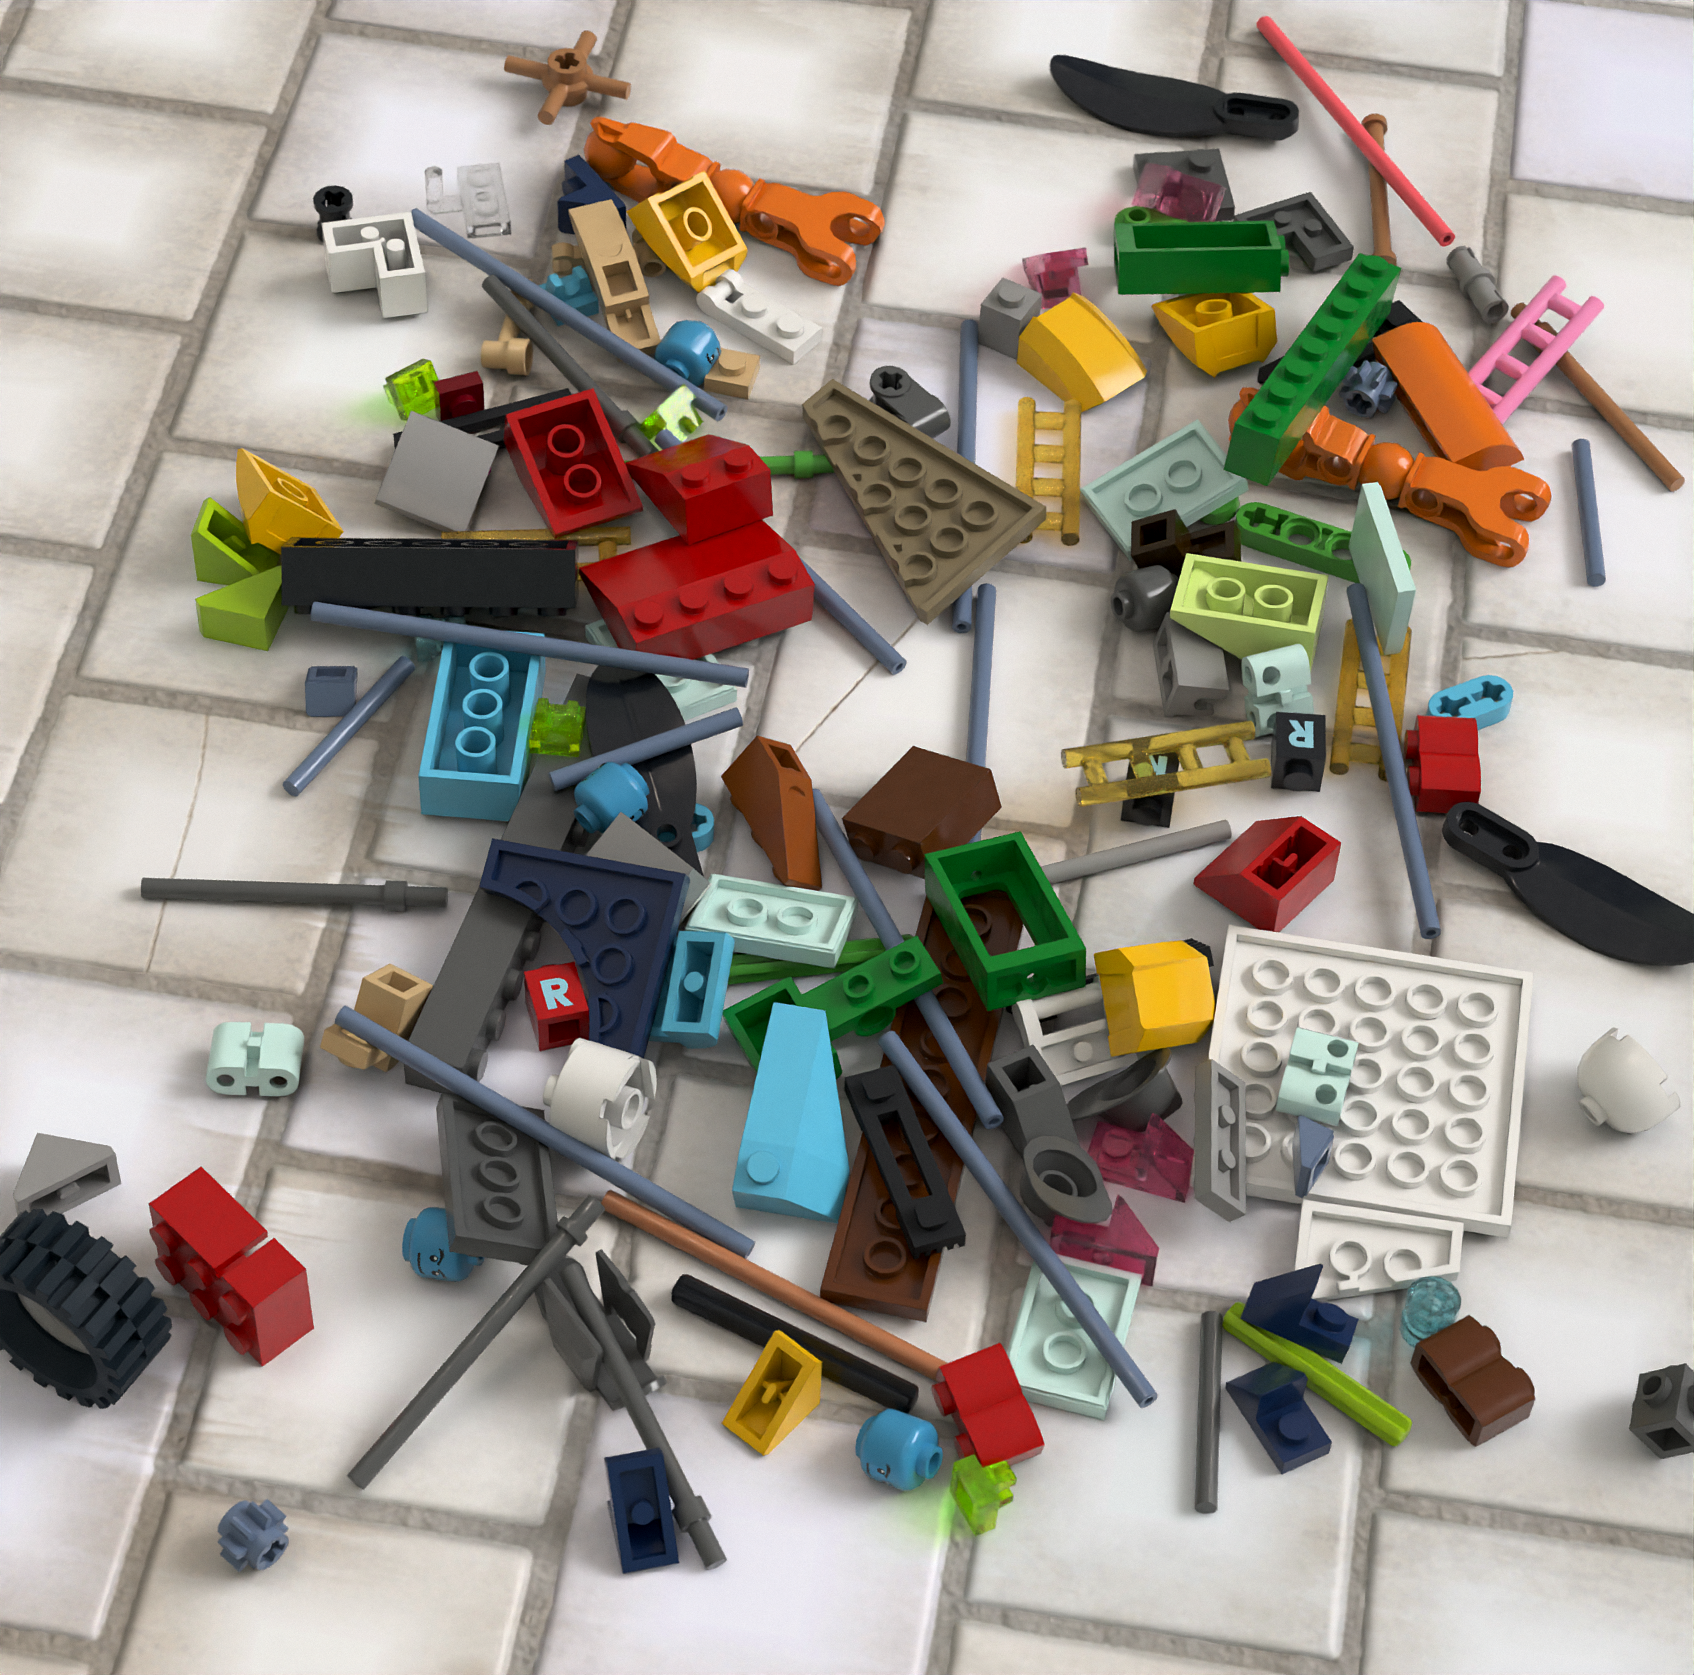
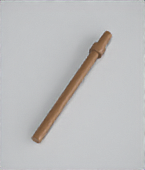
M1518 303L1512 308L1510 315L1513 319L1521 313L1526 305ZM1538 319L1534 324L1554 336L1558 334L1548 322H1541ZM1531 344L1541 354L1543 350ZM1566 351L1555 365L1671 492L1680 489L1685 482V478L1578 361Z

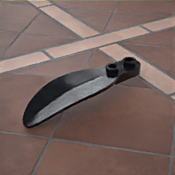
M1055 55L1051 58L1049 64L1050 73L1054 81L1072 102L1097 119L1126 131L1168 137L1207 136L1229 133L1279 141L1294 135L1299 128V109L1295 103L1287 99L1236 92L1226 94L1218 89L1194 82L1130 71L1067 55Z
M600 665L592 673L586 694V723L593 757L685 725L675 700L655 674ZM690 744L631 765L643 777L650 791L646 796L648 809L635 823L704 877L691 833V824L696 807L697 779L693 750ZM663 832H670L676 838L671 842H662L658 839V836Z
M1461 802L1449 810L1442 827V834L1447 844L1501 876L1515 895L1530 910L1563 935L1594 952L1621 961L1657 966H1675L1694 962V914L1594 859L1555 844L1537 842L1527 831L1480 804Z

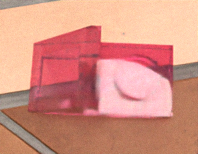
M1145 163L1131 205L1140 206L1187 222H1215L1226 188L1219 184L1180 173L1169 166Z
M1086 247L1044 253L1022 259L1023 268L1031 289L1042 294L1041 309L1053 308L1069 298L1073 292L1081 295L1078 267L1088 265Z
M1152 1113L1145 1134L1100 1121L1097 1122L1087 1153L1097 1163L1104 1181L1185 1203L1190 1188L1189 1182L1194 1150L1164 1120Z
M1117 1194L1109 1227L1092 1223H1081L1055 1215L1049 1245L1056 1254L1141 1274V1284L1153 1286L1159 1247L1121 1195Z

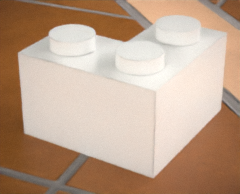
M411 212L322 223L325 263L332 293L377 288L383 318L428 312L425 270Z

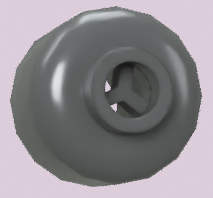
M1161 565L1148 566L1123 573L1117 579L1114 593L1111 595L1110 603L1114 616L1134 632H1144L1159 628L1166 612H1170L1179 578Z

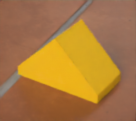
M780 1330L774 1331L723 1419L722 1424L763 1456L768 1455L820 1404L822 1362Z

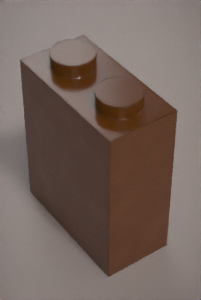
M912 746L846 813L842 821L849 843L859 859L895 869L903 874H910L925 879L924 854L967 844L1002 806L991 769Z

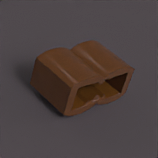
M1468 1315L1416 1343L1410 1362L1414 1372L1427 1391L1444 1406L1451 1421L1473 1446L1477 1447L1529 1418L1536 1399L1534 1396V1385L1522 1368H1515L1506 1358L1502 1357L1499 1339L1488 1326H1482L1475 1318Z

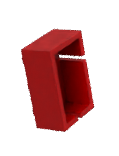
M199 1167L149 1203L153 1226L149 1229V1233L157 1247L158 1258L155 1259V1264L158 1271L170 1285L175 1286L179 1283L189 1293L192 1305L204 1319L210 1320L214 1318L224 1328L227 1340L239 1354L244 1355L248 1352L263 1367L314 1329L306 1268L275 1238L246 1257L244 1255L246 1252L268 1237L267 1230L204 1168Z

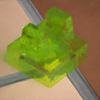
M422 358L385 378L387 384L383 385L386 396L389 403L396 407L401 420L407 421L411 411L423 415L435 408L433 382L438 381V377L431 360Z
M685 384L681 385L641 423L640 431L651 440L663 429H668L683 442L687 437L680 431L678 424L682 425L691 434L703 423V420L691 403L696 396Z
M538 698L529 738L530 753L580 757L586 721L585 706H579L578 701L568 700L567 705L551 704L548 698Z
M973 1454L954 1462L949 1492L975 1536L995 1529L999 1508L1013 1502L1014 1495L1009 1487L1016 1484L1017 1478L1007 1460L981 1467Z

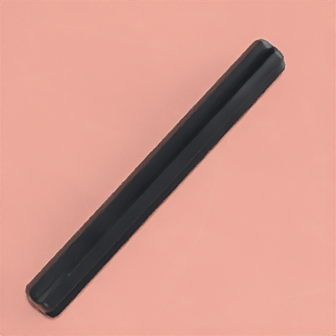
M682 1274L672 1289L671 1300L674 1304L764 1348L774 1331L780 1330L822 1362L821 1376L889 1409L900 1410L909 1414L917 1402L919 1388L916 1384L689 1274Z

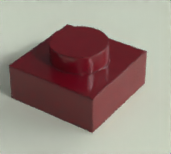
M478 371L433 382L435 412L439 422L485 410L483 381Z

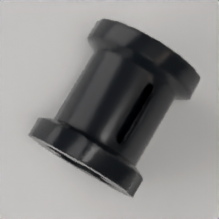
M336 185L326 186L315 193L313 197L314 209L319 213L320 218L317 223L316 232L319 240L323 242L322 223L352 219L350 218V211L354 205L353 195L348 189Z

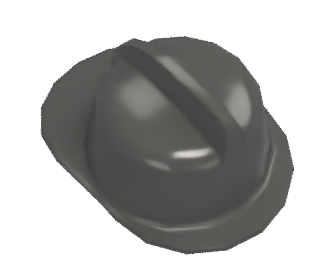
M1168 1048L1157 1049L1145 1055L1127 1069L1079 1093L1067 1103L1072 1121L1087 1119L1098 1114L1115 1129L1127 1133L1145 1132L1156 1127L1177 1111L1183 1103L1181 1094L1166 1068L1172 1057L1171 1050Z
M1040 1136L1030 1140L1023 1151L1024 1171L1020 1181V1195L1027 1208L1042 1219L1047 1226L1052 1228L1060 1227L1062 1224H1067L1074 1220L1092 1224L1107 1221L1113 1212L1112 1203L1104 1186L1101 1172L1093 1158L1072 1141L1057 1136Z

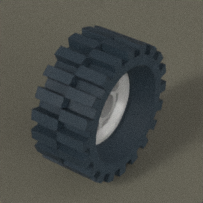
M33 1208L30 1213L25 1210L0 1235V1350L7 1351L13 1357L9 1362L20 1371L25 1367L34 1374L33 1381L44 1388L50 1384L55 1387L58 1396L68 1401L75 1396L81 1406L89 1408L94 1403L100 1409L108 1408L110 1404L115 1405L170 1340L172 1334L169 1331L172 1328V1322L170 1318L163 1315L168 1309L163 1299L151 1295L155 1287L147 1277H138L133 1271L137 1265L126 1255L122 1258L117 1256L111 1250L113 1244L103 1236H100L98 1240L90 1236L89 1227L77 1220L72 1226L69 1225L63 1214L52 1211L47 1216L43 1209Z

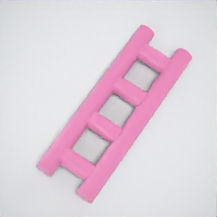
M1557 275L1552 276L1471 368L1468 374L1502 424L1506 422L1604 309V304L1599 298L1591 296L1580 306L1560 295L1567 287L1566 283L1561 277ZM1547 309L1569 320L1556 336L1534 325ZM1521 339L1543 350L1530 366L1508 355ZM1495 368L1517 380L1503 397L1482 385Z

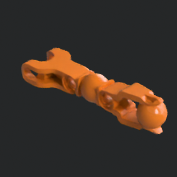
M594 117L590 123L594 131L588 135L584 146L586 162L603 181L610 183L616 191L641 203L657 193L662 194L705 170L734 225L740 223V231H747L760 241L790 252L796 258L800 270L806 276L835 286L846 284L855 273L856 256L852 247L844 242L869 245L878 238L885 226L883 213L877 205L851 193L830 192L821 196H813L782 184L765 183V180L761 178L754 184L752 179L740 170L723 169L720 171L719 162L714 161L713 163L708 157L677 143L676 137L669 131L635 122L624 124L604 117ZM637 160L648 165L650 168L637 165ZM855 217H856V218H860V219H862L863 221H865L867 224H864L863 222H861V221H859V220H856V219H854V218H855Z
M1243 387L1240 390L1239 395L1241 399L1233 405L1228 418L1229 432L1231 433L1229 441H1231L1235 422L1259 389ZM1324 405L1301 438L1302 440L1298 442L1278 471L1293 480H1302L1305 476L1338 486L1348 485L1349 489L1355 490L1358 482L1361 485L1378 482L1381 485L1385 500L1400 498L1399 508L1403 509L1406 507L1412 514L1454 531L1459 536L1464 548L1472 556L1502 567L1517 566L1523 561L1529 549V535L1525 527L1512 519L1528 522L1539 519L1549 507L1552 496L1550 487L1544 480L1515 467L1499 466L1486 471H1477L1442 458L1425 457V454L1419 452L1414 461L1410 452L1398 443L1382 442L1374 445L1376 435H1367L1359 427L1330 415L1329 408ZM1520 494H1526L1532 497L1533 500L1528 499ZM1500 542H1505L1509 544L1511 547L1505 546Z

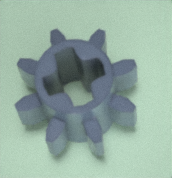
M1364 360L1359 369L1354 366L1350 368L1342 380L1344 386L1338 394L1344 398V404L1351 413L1359 417H1369L1372 419L1377 410L1387 414L1396 400L1393 394L1399 385L1393 381L1392 373L1386 366Z
M268 1499L262 1502L260 1506L254 1501L243 1500L238 1502L226 1512L218 1525V1533L222 1536L218 1543L223 1547L220 1555L239 1572L247 1564L251 1568H257L258 1570L269 1568L283 1555L288 1546L289 1538L284 1534L288 1531V1527L283 1523L287 1516Z

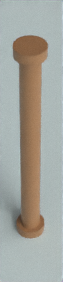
M1380 114L1367 115L1362 120L1361 125L1385 152L1384 135L1388 130L1387 120ZM1368 160L1374 253L1372 255L1382 257L1389 264L1397 266V257L1391 248L1387 182Z

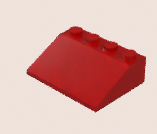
M762 519L690 545L678 535L579 567V575L620 649L694 660L812 620L815 584L795 549Z

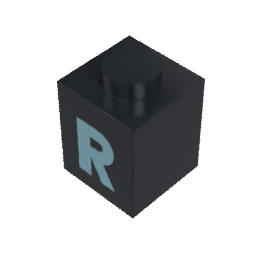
M1276 712L1271 740V788L1320 792L1326 762V716Z
M1132 744L1124 789L1121 821L1134 822L1145 826L1154 825L1170 828L1181 751Z

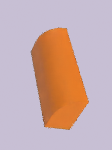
M1413 322L1399 326L1372 339L1376 362L1386 366L1392 373L1393 381L1399 385L1394 392L1395 396L1435 457L1477 471H1486L1499 466H1511L1524 460L1521 451L1437 327L1426 322Z

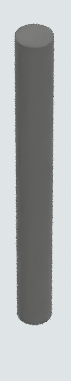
M1216 1311L1202 1313L1200 1326L1195 1510L1203 1514L1216 1512L1218 1505L1223 1316Z

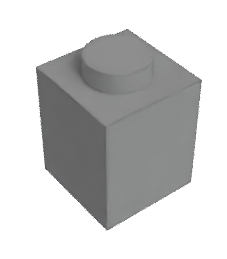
M1002 277L981 303L978 343L1017 360L1019 336L1032 317L1040 315L1042 294Z

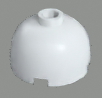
M1613 1027L1595 1041L1580 1060L1577 1067V1082L1584 1098L1579 1101V1106L1584 1114L1597 1126L1606 1122L1613 1129L1620 1132L1634 1134L1647 1131L1681 1107L1680 1098L1676 1091L1667 1097L1660 1085L1668 1079L1662 1068L1628 1034L1621 1040H1618V1028Z

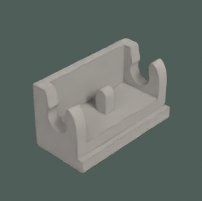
M1166 612L1153 642L1164 716L1174 717L1175 714L1210 716L1214 714L1213 704L1207 702L1197 703L1196 701L1201 698H1210L1212 700L1226 699L1230 688L1223 649L1172 620L1170 612Z

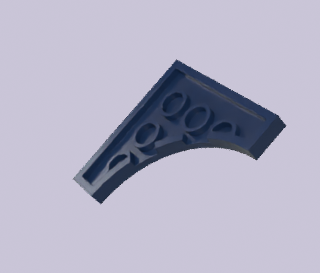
M492 838L479 887L485 893L506 898L526 907L539 915L559 933L570 949L577 965L581 968L588 988L590 1021L588 1041L600 1043L644 1058L691 879L685 873Z

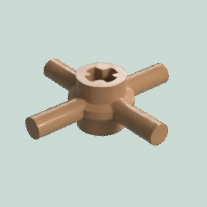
M583 31L573 49L562 48L552 52L548 57V64L511 55L506 57L504 64L505 72L542 80L544 88L549 91V95L538 113V119L543 124L551 125L562 106L570 107L581 104L587 97V91L625 100L629 98L631 83L594 75L591 67L586 63L597 41L596 35L591 31Z

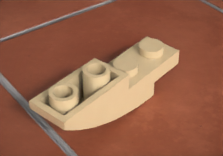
M612 199L569 209V217L592 290L596 291L607 330L647 355L655 353L656 347L661 340L649 305V293L631 241Z

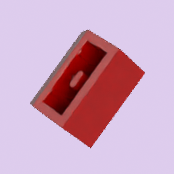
M1302 816L1255 821L1194 878L1193 885L1257 929L1279 933L1334 881L1341 842Z

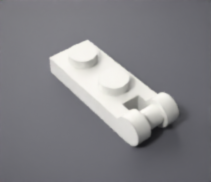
M727 269L716 278V285L714 287L707 286L696 296V302L705 314L793 365L822 341L821 326L747 285L742 277L732 269ZM728 298L734 303L731 304L730 302L726 301V299Z

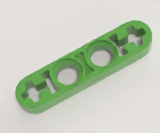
M1260 502L1247 503L1237 510L1235 523L1241 532L1242 545L1354 583H1360L1353 559H1339L1332 553L1337 549L1349 550L1352 532ZM1254 523L1259 524L1258 527H1252V526L1254 525ZM1276 529L1280 530L1279 536L1275 535ZM1300 534L1308 537L1312 542L1307 545H1297L1292 543L1288 537ZM1403 550L1406 562L1410 570V556Z

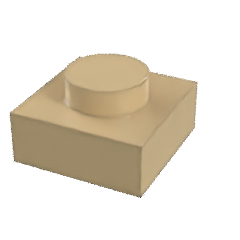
M721 348V355L704 378V391L749 399L760 370V355Z

